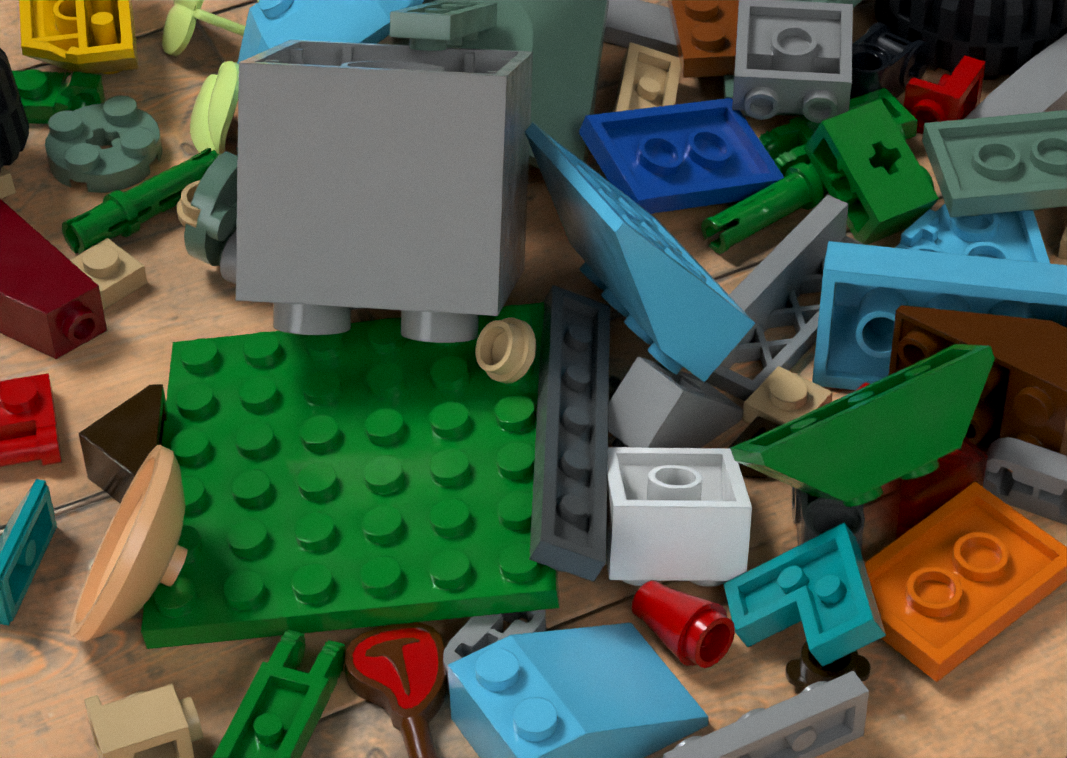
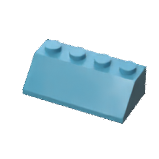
M828 241L823 268L812 382L822 387L856 390L865 382L872 384L887 377L889 374L895 314L901 305L1051 320L1067 328V265Z

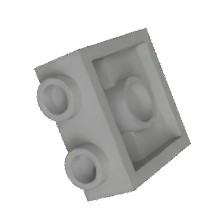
M739 0L732 110H743L750 117L760 120L772 118L777 112L803 114L808 120L816 123H821L824 120L847 112L849 110L852 85L853 4L786 0Z

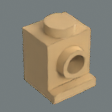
M173 683L150 691L136 692L124 699L105 705L101 704L98 695L84 699L99 758H194L192 742L203 738L199 716L192 698L188 697L179 700Z

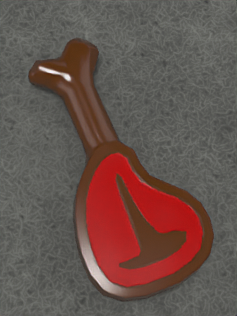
M421 622L380 626L364 632L353 639L345 650V674L350 688L359 697L387 711L393 727L401 731L409 758H439L429 723L441 708L447 691V675L443 665L445 647L442 637L434 627Z

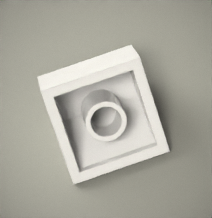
M608 447L606 565L609 580H622L634 586H642L651 580L690 581L696 585L714 587L747 572L752 505L739 464L734 461L731 449Z

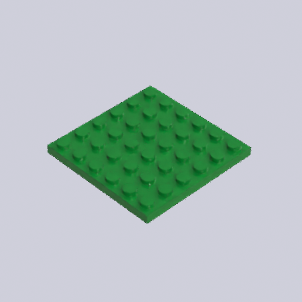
M544 302L503 306L498 316L479 315L478 337L465 342L435 343L405 338L401 335V318L351 323L350 330L329 335H302L272 331L173 342L166 399L168 412L167 420L164 421L162 443L164 447L174 452L180 466L185 498V513L177 545L188 549V552L174 584L169 587L159 583L155 592L144 604L141 633L147 649L283 636L287 630L304 634L559 608L558 571L547 565L529 560ZM512 317L527 322L533 329L536 339L535 358L522 378L513 383H502L491 379L486 371L479 366L476 360L475 348L477 339L487 324L495 320Z

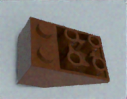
M901 305L896 310L888 376L935 355L954 344L991 346L995 360L963 443L986 453L992 442L999 438L1009 437L1067 456L1066 327L1051 320Z

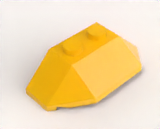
M19 0L21 48L24 56L70 71L90 74H115L123 70L139 69L132 0Z

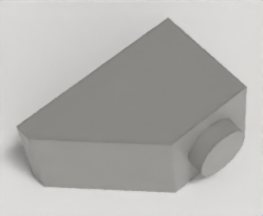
M639 356L608 403V431L616 437L612 444L613 447L701 448L737 424L743 417V409L706 381L703 382L698 377L683 371H679L676 375L662 364Z

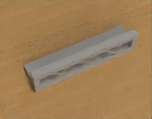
M827 195L729 294L755 322V325L706 380L707 383L746 401L778 366L789 371L816 342L820 304L800 307L797 298L800 294L821 292L828 241L863 244L845 236L848 203ZM794 325L796 335L793 338L766 341L764 332L768 328ZM761 360L763 370L753 380L730 370L734 363Z

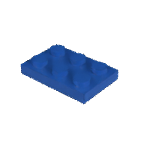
M732 98L586 115L579 130L580 136L608 181L650 214L742 201L784 178L741 111L732 110Z

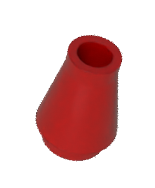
M655 580L643 584L633 598V615L645 622L682 664L686 666L698 665L702 668L711 667L717 664L731 647L735 627L733 621L727 617L726 610L722 605L668 588Z

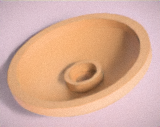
M157 445L147 456L126 491L84 582L71 621V637L83 642L102 637L136 615L155 592L159 583L171 587L177 579L185 562L188 549L177 545L183 526L185 498L180 466L172 450L162 445Z

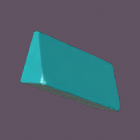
M35 480L13 512L0 537V624L9 626L11 621L14 620L57 528L49 486H47L45 480Z

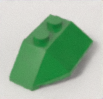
M954 344L935 355L753 439L731 447L734 461L814 497L842 501L846 507L858 506L875 500L883 494L882 485L899 477L903 480H908L929 474L939 467L938 458L961 448L995 360L992 348L986 345Z

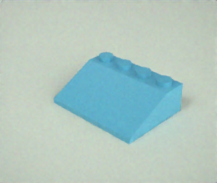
M532 122L526 129L525 134L569 243L585 261L579 270L597 287L602 289L603 293L601 296L614 309L626 317L624 323L643 341L651 345L647 350L659 363L676 375L684 367L705 382L755 325V322L657 218Z

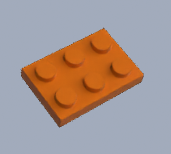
M976 481L864 563L886 634L881 639L936 682L1067 581V547Z

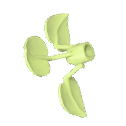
M173 0L174 6L167 15L163 29L162 48L166 54L172 56L180 55L190 42L197 19L241 36L244 35L245 26L202 10L201 6L204 0ZM227 61L222 63L218 75H209L197 96L190 120V135L194 146L200 153L206 148H211V151L215 150L219 155L225 152L227 133L238 101L239 64L237 62Z

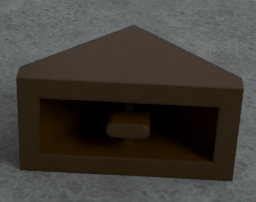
M163 384L147 386L79 432L88 479L119 503H121L131 482L150 452L157 445L163 446L164 421L167 420L168 412Z

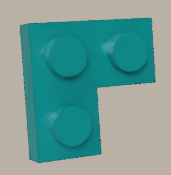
M845 522L724 583L728 606L735 627L734 631L747 647L802 621L809 650L823 667L886 636L857 538Z

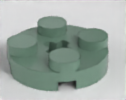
M114 96L107 99L104 103L85 106L74 111H60L50 117L48 121L50 132L45 140V148L49 168L53 176L60 183L71 187V179L76 182L87 183L88 192L106 193L126 189L138 184L150 175L149 164L155 158L160 161L162 156V143L157 122L150 114L138 109L136 101L129 96ZM111 145L112 147L101 149L100 146Z
M227 151L223 152L213 161L198 184L191 202V206L200 209L197 226L195 228L186 224L184 232V242L188 254L212 266H220L224 247L237 229L238 154L234 155Z

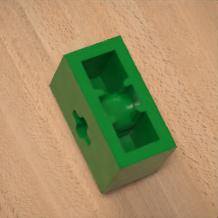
M882 99L822 121L804 147L806 154L830 196L848 203L847 226L855 240L863 244H871L907 229L931 209L939 199L935 192L931 175L924 167L919 165L906 142L905 133L900 122L890 115Z

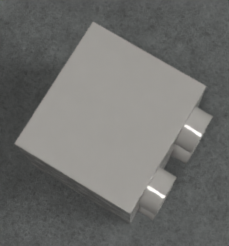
M288 40L239 62L235 301L274 303L273 327L279 331L293 334L329 335L343 333L351 328V310L371 308L401 310V335L408 339L435 343H455L476 339L478 337L479 315L498 316L525 268L529 142L525 131L530 126L533 52L446 47V50L425 51L410 49L409 45Z

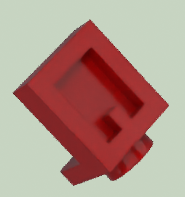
M964 55L951 75L946 73L942 75L938 85L918 78L910 79L905 88L904 107L918 120L917 133L923 134L924 123L963 120L980 104L985 61Z

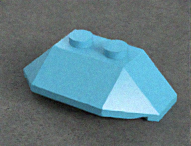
M259 0L258 3L249 8L237 63L239 64V62L288 40L377 44L390 35L391 11L421 5L424 0Z

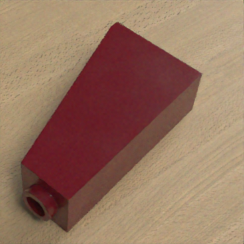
M0 199V333L54 359H58L107 331L99 285Z

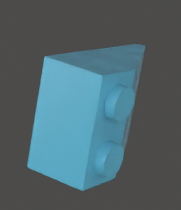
M632 623L509 635L448 664L451 719L480 758H645L708 726L709 716Z

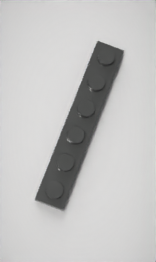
M552 285L543 301L544 320L540 346L529 560L594 582L606 564L610 306Z

